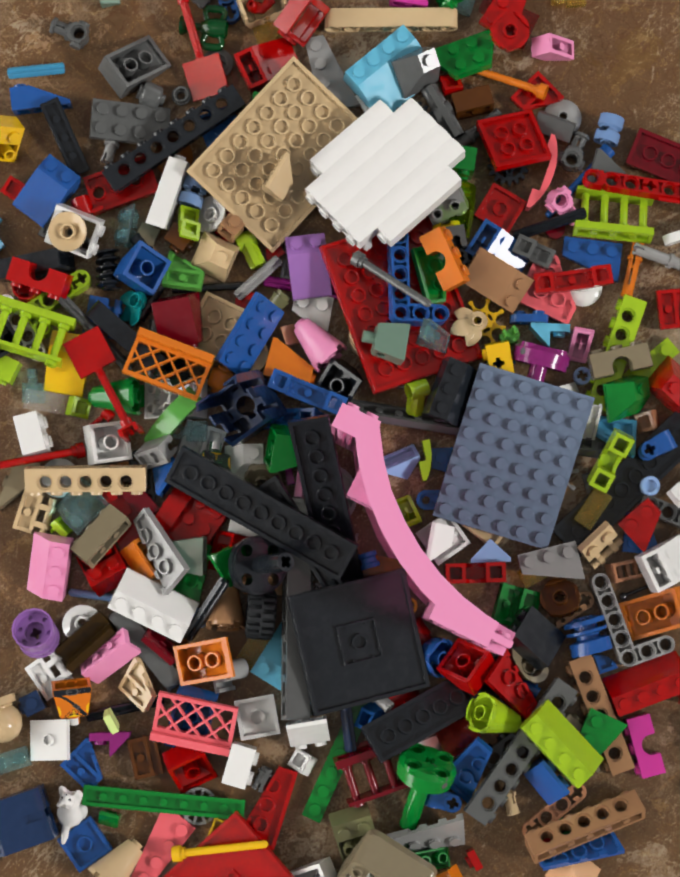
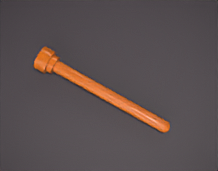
M490 70L476 73L477 75L533 92L536 98L542 100L546 98L549 85L544 83L534 85Z

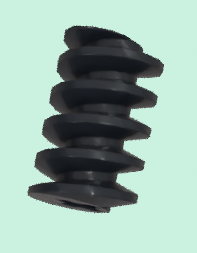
M119 249L97 251L95 256L99 259L95 263L99 266L96 268V272L99 275L96 276V280L100 281L96 284L97 288L104 291L121 290L120 287L116 286L121 281L113 276L118 266L115 261L120 259L119 256L115 255L116 252L120 251Z

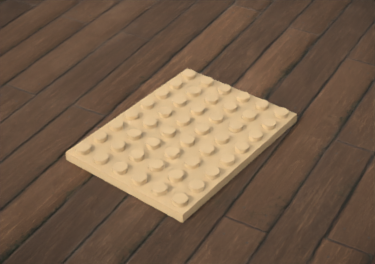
M293 56L186 172L229 213L231 212L233 215L239 216L243 220L245 228L271 253H274L285 241V237H288L316 207L315 204L311 205L305 198V188L318 178L311 172L309 160L358 118ZM287 152L290 155L293 178L291 189H293V192L288 200L284 198L280 202L261 190L280 157Z

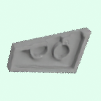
M576 541L517 555L522 575L585 580Z

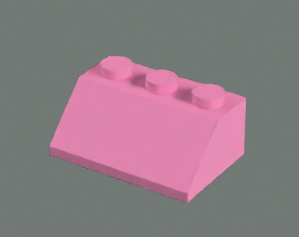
M34 532L27 590L42 599L63 601L67 595L72 558L70 548L74 538Z

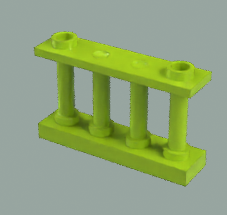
M577 185L574 198L581 199V208H585L587 217L582 220H575L572 236L651 243L654 236V228L647 226L648 206H652L654 199L606 192L603 189L601 191L586 188L584 185ZM589 200L601 201L600 222L588 220ZM609 202L620 203L619 224L608 222ZM628 204L640 205L639 226L627 224Z
M0 295V337L9 314L15 313L20 317L12 342L0 339V349L44 362L50 368H61L62 358H59L58 354L66 332L75 331L76 318ZM34 319L40 324L31 348L20 346L19 344L28 320ZM53 325L59 330L49 355L38 350L47 326Z

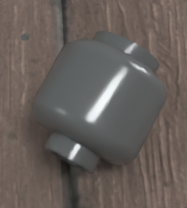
M147 81L144 84H140L136 98L139 104L156 109L158 105L163 106L166 95L163 94V87Z

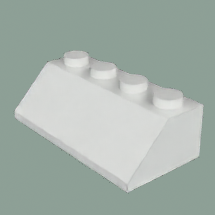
M127 567L107 608L181 643L199 602L175 590H172L169 595H163L161 591L162 584Z

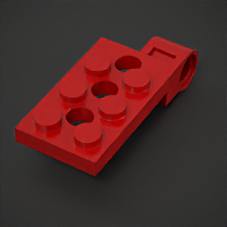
M145 156L135 158L137 164H143L146 161ZM122 166L119 169L121 175H127L130 171L127 166ZM152 170L141 177L139 184H131L116 194L103 176L102 171L83 177L89 195L78 196L70 202L73 208L96 216L156 194L158 183ZM98 188L104 190V195L101 198H96L93 195L94 191Z

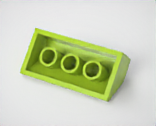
M549 699L542 703L519 726L523 733L577 789L595 773L604 760Z

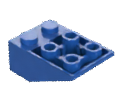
M486 218L465 250L468 256L473 258L481 246L521 272L529 262L512 253L516 239Z

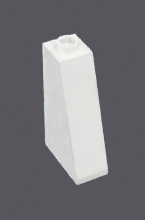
M176 154L174 157H168L145 223L169 231L178 204L177 200L187 175L186 171L190 163L185 161V157Z

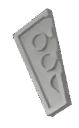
M324 35L311 37L306 43V50L312 74L348 109L359 107L360 104L353 91L343 81L344 74Z
M149 507L143 508L133 522L142 544H146L148 549L147 557L149 561L153 562L156 569L154 572L157 580L160 579L162 584V594L169 595L190 568Z
M463 813L457 814L455 819L447 820V818L439 819L437 824L428 826L425 823L412 831L407 828L386 835L411 851L465 845Z

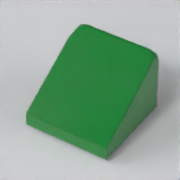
M102 809L99 812L98 823L118 828L121 813Z

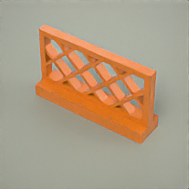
M139 327L137 337L122 369V373L197 402L209 371L213 366L215 355ZM138 344L146 345L150 352L139 356L136 350ZM161 351L166 353L168 359L158 363L154 354ZM152 356L155 364L145 368L141 359ZM177 359L185 360L187 366L177 370L173 361ZM139 361L142 370L133 372L128 370L130 363ZM170 363L174 371L163 375L160 366ZM201 366L206 369L203 375L195 377L192 368ZM157 368L161 377L156 379L149 378L147 371ZM189 370L193 379L182 382L179 373ZM176 375L180 384L175 386L168 385L166 378ZM195 382L197 387L195 395L188 393L184 386Z

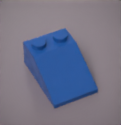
M49 154L36 168L12 205L44 228L52 219L56 204H65L79 189L81 177Z
M179 685L176 694L217 702L219 693L215 694V692L191 685ZM188 702L180 705L186 714L194 709L191 703ZM204 706L200 709L205 718L214 714L210 707ZM177 707L171 712V717L174 721L182 717ZM197 712L189 716L194 725L202 721ZM185 719L177 723L180 730L187 731L191 728ZM205 723L196 728L202 735H207L210 731ZM164 743V745H166V746L173 747V748L176 747L175 745H170V744H165V743Z

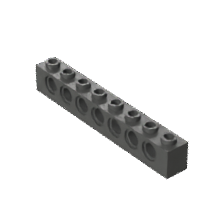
M555 677L537 702L532 713L547 699L552 703L553 698L558 696L561 699V705L557 709L565 717L564 711L568 706L572 707L576 702L578 691L560 678ZM521 729L517 731L503 754L496 761L463 809L484 826L487 823H492L497 815L495 813L499 806L503 807L508 800L506 796L508 792L517 787L520 782L518 778L522 772L525 774L529 770L531 759L533 756L537 757L541 752ZM524 746L527 749V754L525 757L520 758L517 751L520 747ZM510 763L515 765V772L513 774L506 773V766ZM497 780H502L504 783V787L500 791L494 789V783ZM485 797H491L492 805L488 808H484L482 805Z

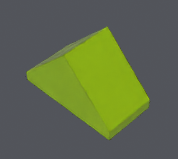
M410 494L396 499L408 527L422 522Z

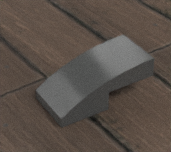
M519 234L512 253L548 270L556 250Z

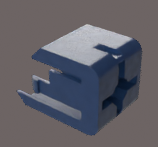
M257 369L235 374L223 383L226 387L219 392L208 394L196 403L197 412L218 406L222 407L224 412L210 415L208 418L214 427L221 424L226 433L238 431L237 434L223 438L232 447L248 442L262 432L265 427L270 426L271 423L276 422L287 414L285 406L275 391L267 387L268 380ZM245 396L253 399L255 403L254 413H241L239 411L245 405Z
M44 784L0 798V857H5L50 841L60 834L54 813L50 809L51 804Z

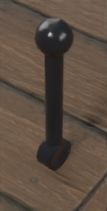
M645 585L627 593L622 592L619 598L625 600L628 596L648 589V586Z

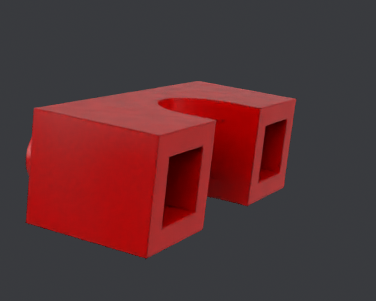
M14 256L12 257L5 278L12 281L11 285L23 288V285L30 287L29 291L41 294V291L48 293L47 297L58 301L60 297L67 298L74 276L49 268L47 276L43 280L38 281L35 277L37 264Z
M506 562L444 564V578L450 584L506 582Z

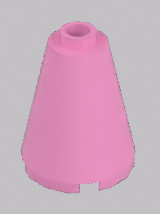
M302 318L294 325V333L317 373H321L320 369L322 367L326 369L332 358L339 359L342 356L340 353L342 349L345 351L347 349L343 342L308 318L305 320Z

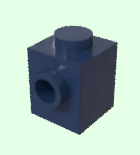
M39 689L19 698L20 703L18 707L23 715L26 714L27 717L49 707Z

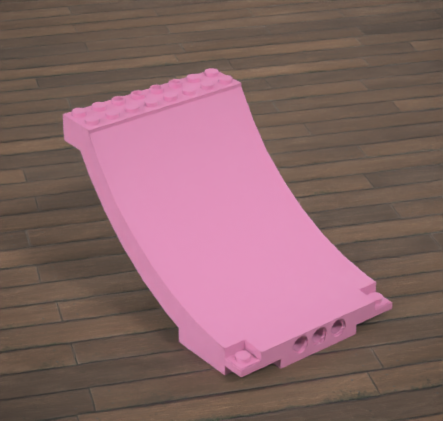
M348 402V404L342 403L331 425V433L336 444L352 451L354 455L356 476L346 498L365 507L376 537L389 558L398 559L407 572L406 577L409 588L426 605L421 618L474 645L503 656L506 649L512 647L516 633L499 624V622L486 615L464 598L440 574L421 549L404 520L391 490L386 470L380 433L381 421L378 420L379 416L369 411L365 414L359 411V406Z

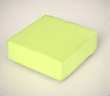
M111 707L104 710L103 720L110 733L113 735L119 732L120 724Z

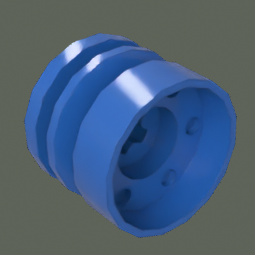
M591 614L573 619L571 622L563 625L564 630H574L573 633L567 634L566 638H576L577 642L569 645L572 658L584 657L613 648L610 635H600L599 631L607 628V624L597 626V622L605 620L604 615Z

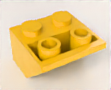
M0 115V161L15 162L25 130L24 126L15 116Z

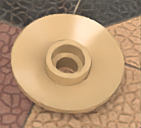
M73 212L57 214L51 220L48 228V236L52 245L65 252L78 249L84 243L87 235L84 220ZM69 229L73 231L71 236L67 234Z

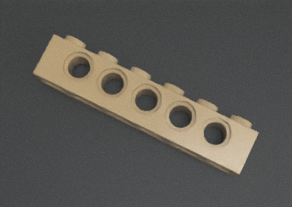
M147 465L26 466L24 468L25 493H30L31 496H41L43 492H50L52 496L63 495V492H71V495H83V492H91V495H102L103 492H111V495H122L123 492H131V495H141L148 489ZM125 475L129 476L132 480V483L130 485H125L122 482L121 477ZM43 476L49 477L51 485H44L41 478ZM68 476L71 479V485H64L61 478ZM83 476L90 477L91 484L84 485L81 478ZM102 476H109L112 483L110 485L103 484L101 481Z

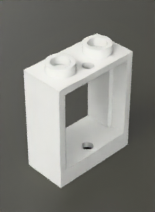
M63 203L56 204L52 219L61 212H73L82 219L96 224L88 249L79 247L74 251H70L86 259L93 257V255L95 256L99 249L97 244L99 237L103 236L106 226H103L105 220ZM47 230L44 242L52 245Z

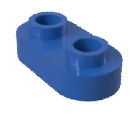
M535 310L533 314H526L525 311H514V314L510 315L509 323L514 325H529L531 322L548 323L549 315L541 310Z
M440 490L421 491L416 497L417 506L422 510H434ZM423 497L429 498L428 504L422 502Z

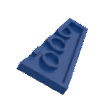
M612 832L539 862V865L545 871L624 854L625 849L616 834Z

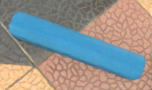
M63 62L10 67L7 69L9 79L65 73Z

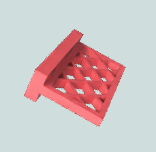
M160 690L149 740L229 757L239 707ZM162 698H170L175 705L166 710L162 704ZM184 702L191 703L194 708L187 714L180 706ZM204 706L210 707L214 714L205 718L200 709ZM177 707L182 717L174 721L168 712ZM225 710L233 712L232 719L227 722L220 715ZM195 712L202 719L196 725L189 719V716ZM164 715L171 723L167 727L158 725L159 718ZM217 716L222 725L214 730L208 721ZM185 719L191 728L187 731L180 730L177 723ZM205 723L210 733L202 735L196 728ZM225 728L229 733L228 740L221 739L216 732Z

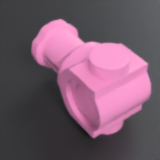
M565 185L561 188L557 187L547 194L544 206L551 213L556 211L559 215L576 210L573 206L572 192ZM560 195V202L556 203V198Z

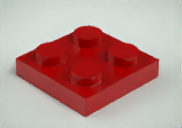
M493 183L473 217L482 222L486 218L509 233L527 201L500 185Z

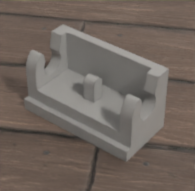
M168 434L145 442L136 451L134 457L140 465H147L148 470L169 463L171 461L170 458L177 452V446L169 450L168 444L171 443L173 438Z

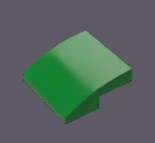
M500 582L491 618L501 624L511 625L516 619L515 614L521 608L533 606L538 610L540 593Z

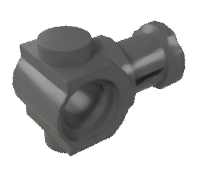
M54 17L50 24L49 33L64 36V40L70 42L69 46L71 48L80 50L89 42L90 24L79 20V22H69L68 24ZM78 32L84 33L82 38H75Z
M574 131L571 144L566 146L564 152L560 151L557 157V162L567 172L582 171L586 162L582 160L585 154L583 149L586 141L590 139L587 134ZM566 158H573L576 164H568Z

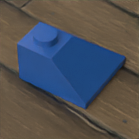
M173 456L170 458L171 461L169 463L152 468L155 492L162 498L171 487L164 480L176 459Z

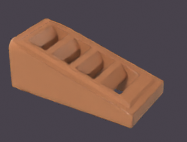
M635 558L605 564L606 574L611 584L643 577L642 573L638 572ZM629 564L632 565V570H633V574H634V575H631V570H630V565H629ZM622 565L624 567L625 577L623 576L621 567Z

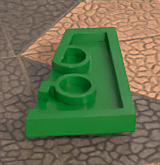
M423 247L412 248L410 252L422 295L428 298L432 304L445 303L446 291H443L435 274L441 271L446 264L444 255L438 253L431 256L426 254Z

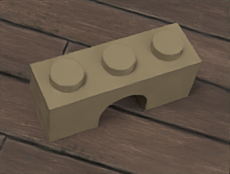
M641 340L631 342L628 347H622V345L610 347L611 350L603 352V349L594 350L587 357L592 381L614 375L613 362L616 359L625 360L629 365L630 372L653 366L648 342L642 343Z

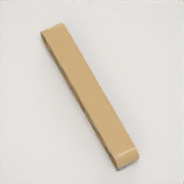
M450 7L330 8L324 17V30L327 32H394L402 25L410 32H452L458 29V10L456 8L451 9Z

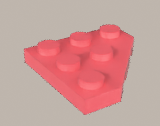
M557 255L554 256L548 270L532 263L527 276L533 279V274L562 272L559 257ZM534 281L520 304L534 311H545L549 318L561 324H569L576 310V305L570 292L535 294Z

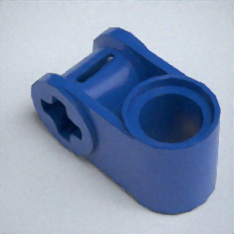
M669 429L640 445L637 454L643 461H649L675 449L678 445ZM650 448L652 451L646 454L644 450Z
M447 791L442 794H428L424 806L455 813L460 810L462 801L459 795ZM453 797L455 798L458 805H454L453 808H450L449 803H447V801L452 800Z

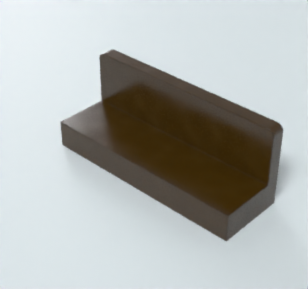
M97 611L56 648L55 652L66 662V668L72 673L116 634L115 626L100 611Z

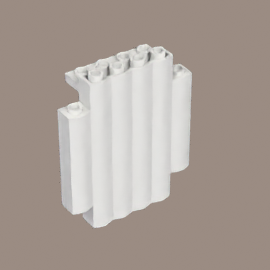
M408 99L394 112L383 101L379 100L309 160L310 170L318 178L305 188V198L311 205L315 204L319 208L320 214L325 219L329 218L333 222L332 225L338 232L342 231L346 235V240L352 246L356 245L359 249L363 248L367 252L372 247V238L377 235L383 244L387 243L392 247L461 187V178L452 168L465 158V149L430 114L424 111L414 99Z

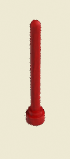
M83 442L74 443L68 449L0 461V469L68 456L76 457L77 459L86 457Z

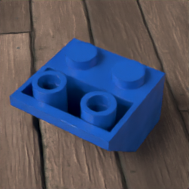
M539 757L531 764L529 770L525 774L522 772V774L546 804L551 805L570 793L567 789L570 785L560 774L557 776L554 773L557 769L547 758L544 760Z

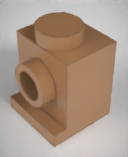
M230 212L220 223L217 232L232 244L244 231L245 224L239 216L233 215Z

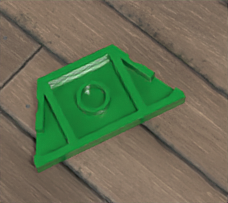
M490 30L435 48L440 63V70L447 72L456 81L492 68L494 42L490 36Z

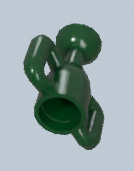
M207 5L203 9L204 21L194 23L196 31L202 33L200 44L205 51L218 52L224 47V39L228 35V11L224 6ZM208 13H222L220 19H210ZM181 16L179 34L184 35L188 30L184 17ZM209 36L218 38L219 44L206 43L205 41Z

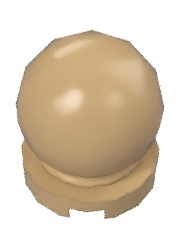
M15 693L0 697V743H7L15 739L23 726L19 710L12 705L13 701L17 700Z

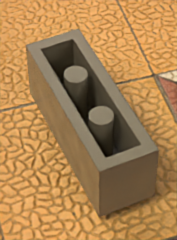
M109 504L100 511L95 521L86 527L85 532L74 540L70 550L76 557L93 569L132 523L126 515Z

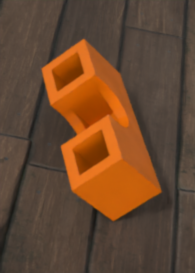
M439 226L419 237L427 255L434 256L442 253L446 259L444 268L435 273L443 291H452L470 281L469 270L466 265H463L460 259L461 253L452 242L453 235L448 228Z

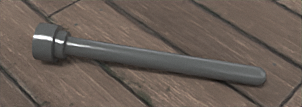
M358 250L352 255L350 259L351 265L356 268L367 269L423 306H431L432 303L428 298L369 262L366 254Z

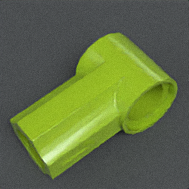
M248 230L242 232L235 242L240 247V252H243L251 271L258 269L266 263L258 247L259 243L256 237Z
M425 378L404 385L407 397L406 412L408 415L414 417L422 415L425 396L430 394V386Z

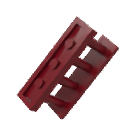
M370 745L361 747L354 752H347L333 757L337 770L341 769L344 771L352 797L346 799L349 807L359 808L365 805L367 801L408 787L401 780H397L391 759L384 762L390 783L378 787L370 762L371 758L376 756ZM359 762L363 764L371 790L359 794L351 769L353 764Z

